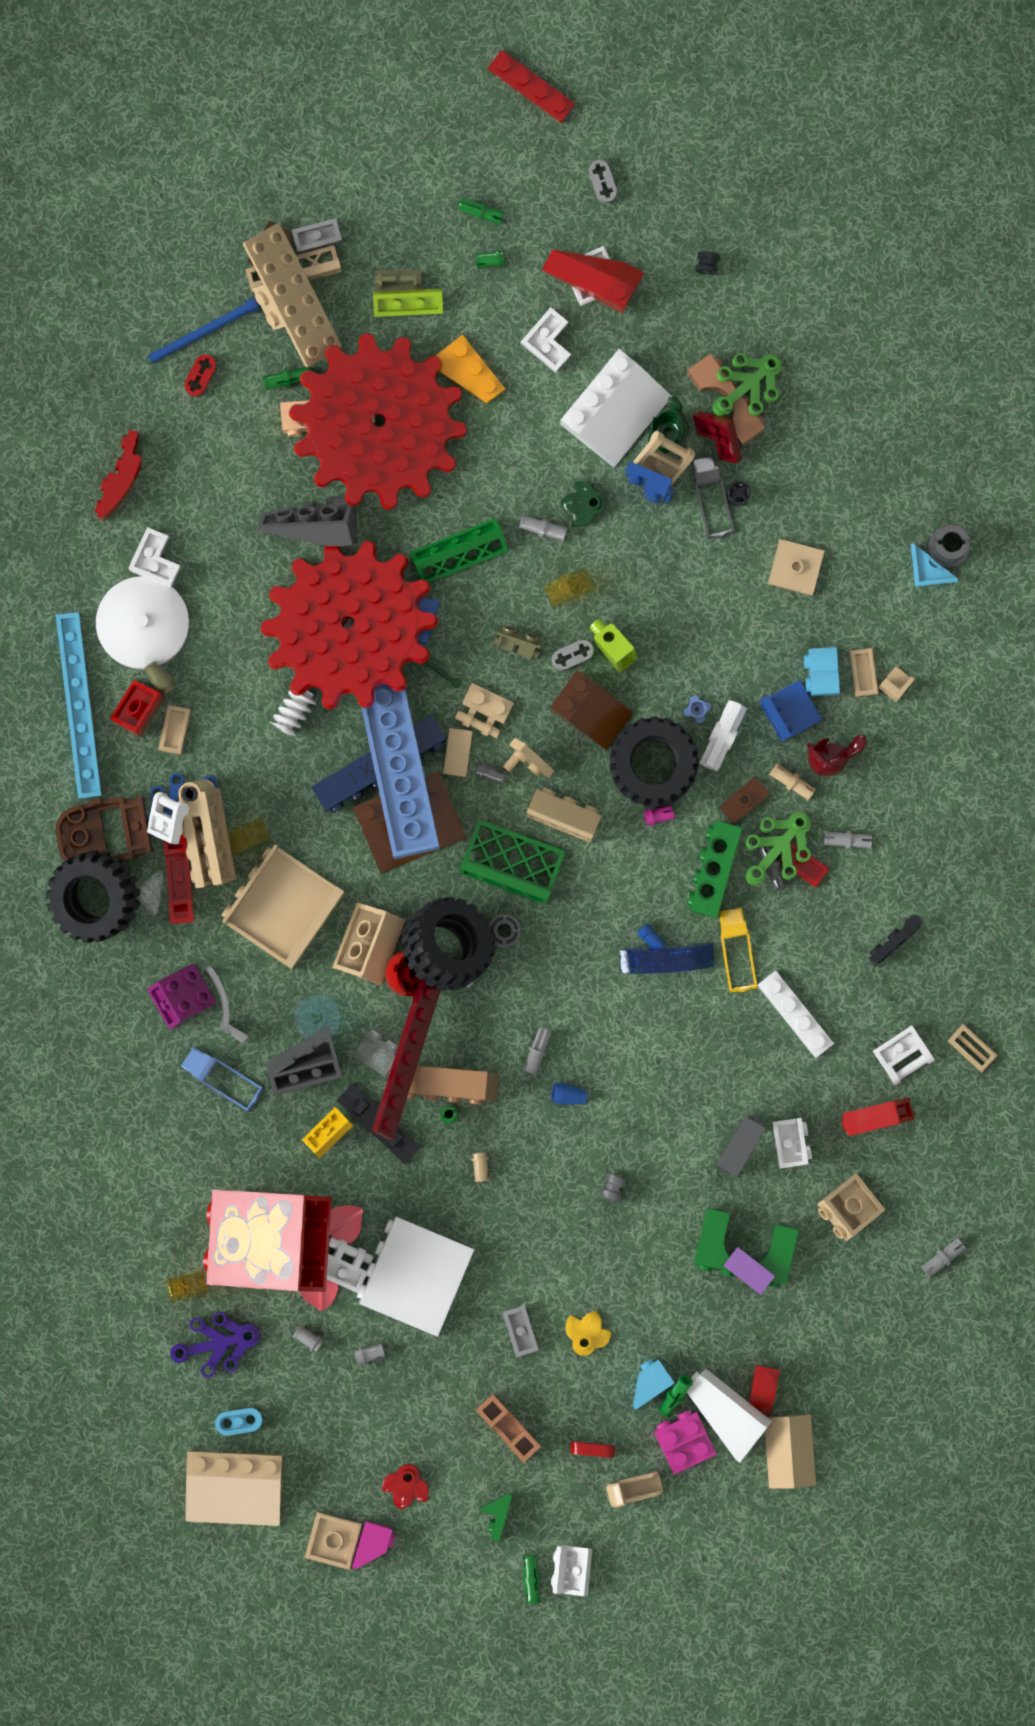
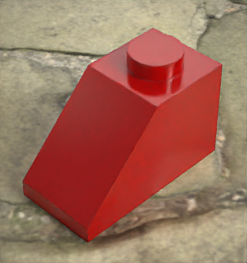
M755 1365L748 1402L762 1414L770 1416L780 1370Z

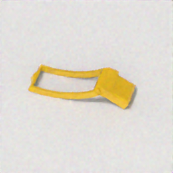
M742 907L719 911L721 941L730 993L737 991L746 992L749 989H756L757 982L749 931L746 921H744ZM747 935L754 985L732 988L724 939Z

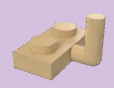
M514 738L509 744L515 752L503 766L508 772H511L519 761L523 763L527 761L530 764L528 769L535 775L539 776L542 774L549 778L553 774L554 770L525 743Z

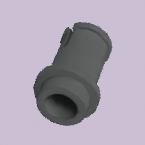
M479 762L475 775L479 776V779L485 778L502 784L506 770L487 765V762Z

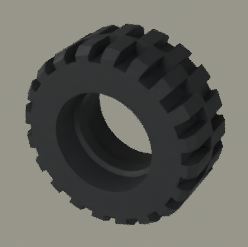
M641 718L633 724L630 723L617 736L610 754V773L620 793L624 797H628L631 802L642 804L644 807H663L683 797L692 786L698 772V749L692 740V736L679 723L675 724L668 718ZM647 741H661L667 744L675 754V771L669 779L662 783L650 784L644 782L633 770V754L641 744Z
M91 850L71 857L62 862V865L54 870L53 874L55 876L49 879L48 886L51 889L46 891V898L50 899V904L47 905L48 911L53 912L54 917H52V920L55 924L59 923L61 925L60 930L64 934L70 932V938L76 941L81 938L82 942L85 943L104 941L124 931L136 917L134 911L139 909L140 901L136 900V897L140 896V888L135 886L138 880L136 875L131 876L129 873L131 870L128 864L122 865V859L118 856L111 858L110 852L102 851L99 853L97 850ZM84 876H92L100 880L109 893V909L103 917H95L87 913L79 903L77 887L80 879Z
M454 897L434 899L408 920L409 923L403 931L405 936L402 937V946H405L403 950L404 958L409 960L407 965L411 970H415L417 978L420 980L423 978L426 981L425 984L430 987L437 985L438 990L445 991L448 988V990L453 991L458 990L460 987H466L485 972L491 965L492 957L495 955V947H492L495 944V936L491 935L493 930L491 924H487L485 921L486 916L483 913H479L476 910V906L472 903L470 905L466 904L467 901L461 898L456 901ZM435 927L445 928L458 938L463 950L462 960L451 959L439 949L434 936Z

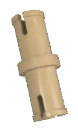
M776 763L769 774L786 785V789H792L807 801L816 790V788L800 779V775L791 773L779 765V763Z

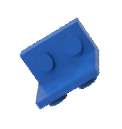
M796 681L770 697L769 695L764 697L759 702L781 743L822 720L801 681Z

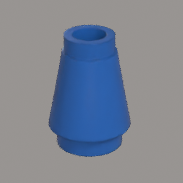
M560 1082V1084L554 1083L551 1095L552 1102H556L557 1105L585 1104L587 1091Z

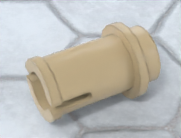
M486 1152L473 1153L471 1161H473L474 1182L490 1180L487 1164L489 1157H487Z

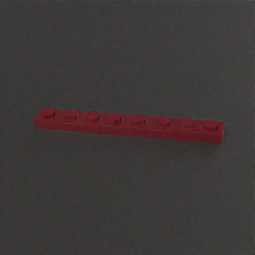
M423 978L418 981L372 1128V1132L388 1140H394L441 991L437 989V985L430 987L425 984L426 981Z

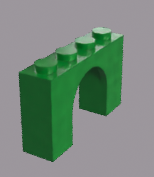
M706 1208L694 1263L698 1264L697 1269L711 1272L712 1268L721 1270V1275L734 1277V1274L723 1266L729 1259L724 1246V1238L730 1213ZM774 1225L769 1250L766 1256L758 1262L775 1276L768 1286L780 1288L781 1284L786 1285L799 1230Z

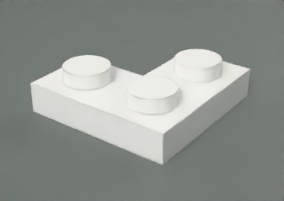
M550 307L521 341V344L555 373L571 356L567 350L555 341V338L568 325V321Z
M147 527L128 568L129 571L172 588L181 566L161 558L169 536Z

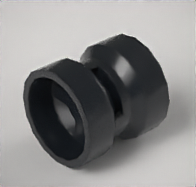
M744 481L733 482L727 492V499L730 504L737 507L744 506L749 501L751 495L749 485Z

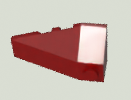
M559 250L551 251L542 268V271L622 314L645 274L625 262Z

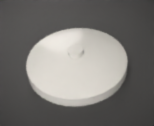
M139 576L121 581L106 593L97 611L96 630L103 648L115 661L130 668L144 669L153 661L161 666L179 653L187 639L189 615L182 597L173 587L169 588L146 577Z

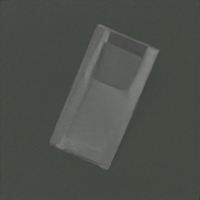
M158 871L137 887L140 888V896L137 898L154 919L159 918L165 877L163 871Z

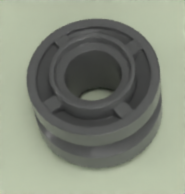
M501 914L491 920L490 924L493 929L491 935L495 936V946L508 948L516 944L520 937L521 928L519 922L513 916ZM501 925L510 927L511 934L508 937L499 936L497 930Z

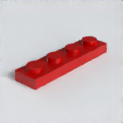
M503 50L498 53L488 67L490 72L560 123L564 121L575 106L574 102Z

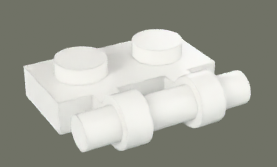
M331 1237L329 1239V1247L335 1249L333 1256L328 1254L327 1280L358 1293L367 1273L360 1266L362 1262L370 1264L373 1256L366 1253V1250L360 1247L356 1249L347 1245V1242L342 1239L338 1241ZM343 1253L353 1257L352 1264L341 1260Z

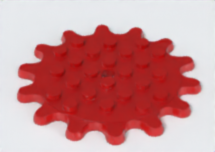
M364 333L359 338V349L353 355L345 354L337 345H330L325 351V357L329 362L327 372L317 374L311 370H306L300 376V382L310 391L311 398L306 404H295L289 410L290 418L293 421L305 424L308 430L306 437L297 441L294 445V452L299 457L315 456L319 459L320 468L314 475V482L317 486L327 487L333 481L344 483L346 486L345 501L350 506L359 505L366 493L373 492L379 496L384 509L392 510L397 506L398 493L403 488H410L418 497L426 498L432 491L427 478L428 473L432 469L451 472L456 467L455 458L446 451V443L453 438H463L467 433L466 425L463 422L453 420L449 415L450 406L461 400L462 391L457 386L441 387L437 383L436 376L442 368V360L439 357L430 356L423 362H415L410 356L411 341L406 337H399L392 349L383 351L378 348L376 339L372 334ZM380 414L385 419V424L382 427H376L372 422L373 416Z
M364 541L360 545L359 551L350 557L343 555L340 546H325V557L322 563L313 566L305 559H296L292 563V571L297 578L296 583L289 588L274 586L270 590L269 598L280 606L281 612L276 618L265 620L261 624L260 629L263 635L276 637L280 641L279 649L269 656L268 665L274 670L283 667H290L294 670L295 677L289 687L293 695L300 696L309 688L317 687L322 691V705L326 709L336 708L340 698L347 693L355 695L361 707L369 708L375 702L374 692L376 687L387 684L394 691L401 692L405 690L408 682L402 672L404 665L408 662L423 664L430 659L429 650L419 644L418 637L423 631L436 628L439 622L438 617L434 613H425L419 609V601L429 594L431 586L426 580L407 582L404 579L403 574L409 564L408 558L405 555L397 554L388 562L382 563L376 558L377 547L372 541ZM346 618L355 621L352 628L345 629L343 627V622Z

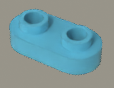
M245 1408L221 1413L216 1418L215 1426L222 1435H235L256 1431L261 1426L263 1419L257 1409ZM248 1415L255 1417L253 1424L247 1423L246 1418ZM230 1419L232 1421L231 1427H224L223 1421Z

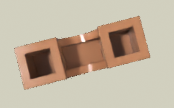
M491 1394L476 1408V1412L499 1434L523 1463L541 1447L537 1440L494 1394Z

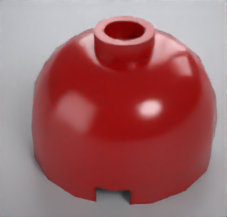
M403 951L394 954L387 962L385 979L393 992L401 996L414 997L419 978L415 976L417 974L415 970H411L407 965L409 963L408 958H404Z

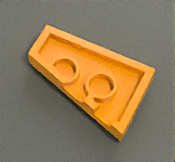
M463 335L436 355L442 360V368L439 371L441 374L486 404L505 391L504 386Z

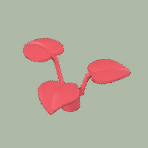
M351 1205L332 1208L329 1236L338 1241L342 1239L347 1244L353 1242L361 1230L363 1209ZM327 1280L326 1292L300 1291V1294L306 1302L319 1311H324L334 1301L338 1284Z

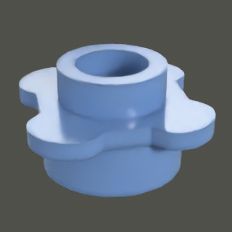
M692 696L689 706L684 709V715L694 718L697 723H702L705 720L706 712L711 709V705L709 702L700 700L698 696Z

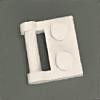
M163 792L156 793L153 798L147 832L168 843L179 844L183 831V819L189 812L188 804L182 801H174ZM164 806L173 810L172 816L163 812Z
M912 1025L872 1051L895 1086L902 1083L901 1080L926 1063L930 1064L935 1061ZM916 1050L920 1051L922 1054L920 1057L897 1072L894 1071L892 1066Z

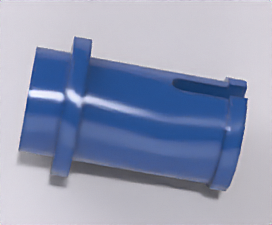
M646 923L637 931L640 935L639 939L643 938L653 949L654 953H657L665 946L666 942L652 929L653 925L650 926Z

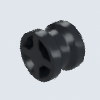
M706 251L698 252L697 258L699 263L696 265L695 272L717 275L718 268L716 266L717 262L720 261V255Z

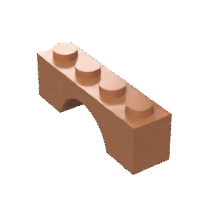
M711 354L687 371V375L700 392L717 391L727 397L738 387L735 381L720 382L717 379L716 374L723 367V364L717 357L713 358ZM721 372L722 376L727 377L724 372ZM745 394L733 403L732 420H734L741 448L764 432L765 429L763 426L765 422L760 415L751 416L749 414L748 406L750 401Z

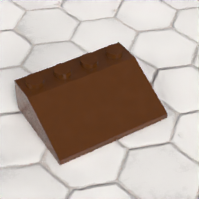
M440 772L425 777L440 849L465 839V833ZM380 796L353 807L380 874L436 851L432 850L394 859Z

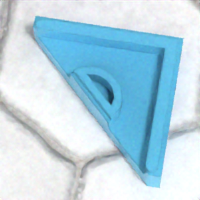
M911 544L915 587L958 582V578L916 544Z

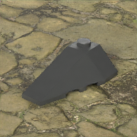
M345 496L325 498L326 504L314 507L312 502L304 503L305 506L297 511L287 507L262 513L257 528L260 532L326 546L345 547L353 545L356 535V506L348 505L345 501Z

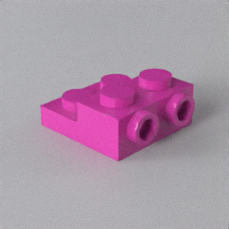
M687 1410L677 1415L679 1418L677 1421L670 1423L669 1420H666L656 1425L658 1430L654 1431V1434L674 1475L716 1455L696 1411L691 1413V1410Z

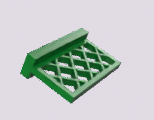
M478 819L461 863L459 874L546 905L566 851ZM480 827L489 829L494 838L481 842L478 835ZM509 836L513 839L515 846L503 850L499 839ZM477 839L479 844L474 846L475 841ZM496 841L500 853L489 857L484 846ZM527 844L534 845L537 854L525 858L520 847ZM481 848L486 859L479 862L470 860L471 852ZM517 849L522 860L511 865L506 854ZM553 852L558 854L559 857L557 863L547 866L542 855ZM503 856L508 867L501 870L495 869L491 860ZM539 857L544 868L533 873L528 861ZM525 864L530 875L523 878L517 877L513 868ZM552 868H554L553 874L550 872ZM547 872L550 878L548 887L539 885L535 876Z

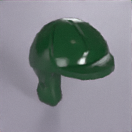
M669 397L668 406L670 408L662 410L656 417H653L648 443L655 431L663 433L665 438L678 445L684 443L689 433V424L682 411L683 404L679 401L678 397ZM662 446L657 448V450L664 454L671 452Z

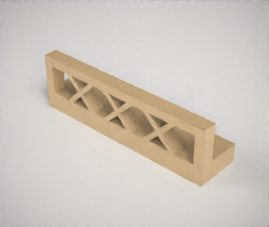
M334 245L296 255L298 261L307 259L313 263L311 267L303 268L309 281L342 272ZM332 252V261L325 263L317 262L321 254ZM251 267L245 270L252 295L255 296L253 288L263 283L261 280L253 282L251 273L257 271L255 267Z

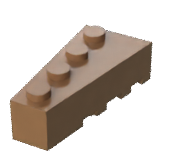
M417 1066L407 1098L415 1099L416 1095H424V1100L438 1101V1097H447L446 1102L461 1103V1099H468L469 1104L483 1105V1101L496 1102L499 1074Z

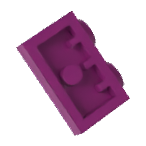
M194 963L157 981L147 989L169 1030L216 1004V1000Z

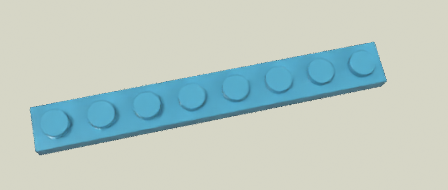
M80 613L56 615L78 799L102 797Z

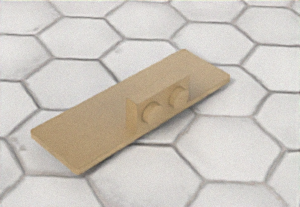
M277 223L245 241L243 246L263 283L253 288L256 301L261 305L266 315V320L273 330L282 327L286 328L305 367H310L325 358V351L328 346L337 345L341 348L342 345L281 225Z

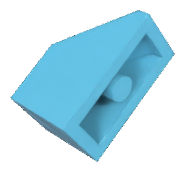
M651 1358L640 1366L642 1370L638 1373L633 1400L635 1410L674 1384V1381L658 1359L653 1361Z

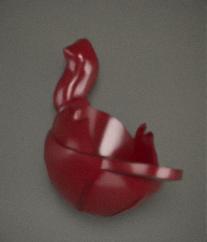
M858 735L846 748L835 743H827L829 738L826 740L823 738L816 743H808L807 757L809 765L815 773L821 776L839 774L844 770L849 758H853L862 752L866 746L867 738L865 735Z

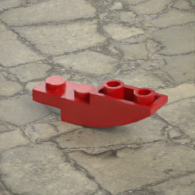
M129 430L128 436H123L121 448L124 449L122 458L118 457L115 468L118 474L109 472L108 477H104L102 480L101 491H104L102 500L98 499L95 513L98 514L97 517L101 521L106 520L122 504L138 477L143 458L142 456L135 455L140 437L137 431Z

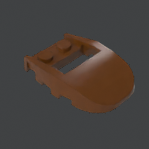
M99 798L64 811L57 820L55 830L58 850L62 859L66 861L71 857L91 850H97L99 853L102 851L108 852L101 811L119 807L121 809L128 853L110 857L118 856L122 859L121 863L153 852L151 836L147 832L148 819L145 798Z

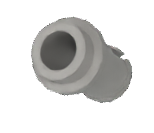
M300 1325L293 1335V1338L308 1346L311 1352L313 1350L318 1352L324 1343L321 1335H315L303 1327V1325Z
M381 1343L363 1349L358 1347V1350L354 1351L357 1364L362 1363V1365H365V1362L385 1358Z

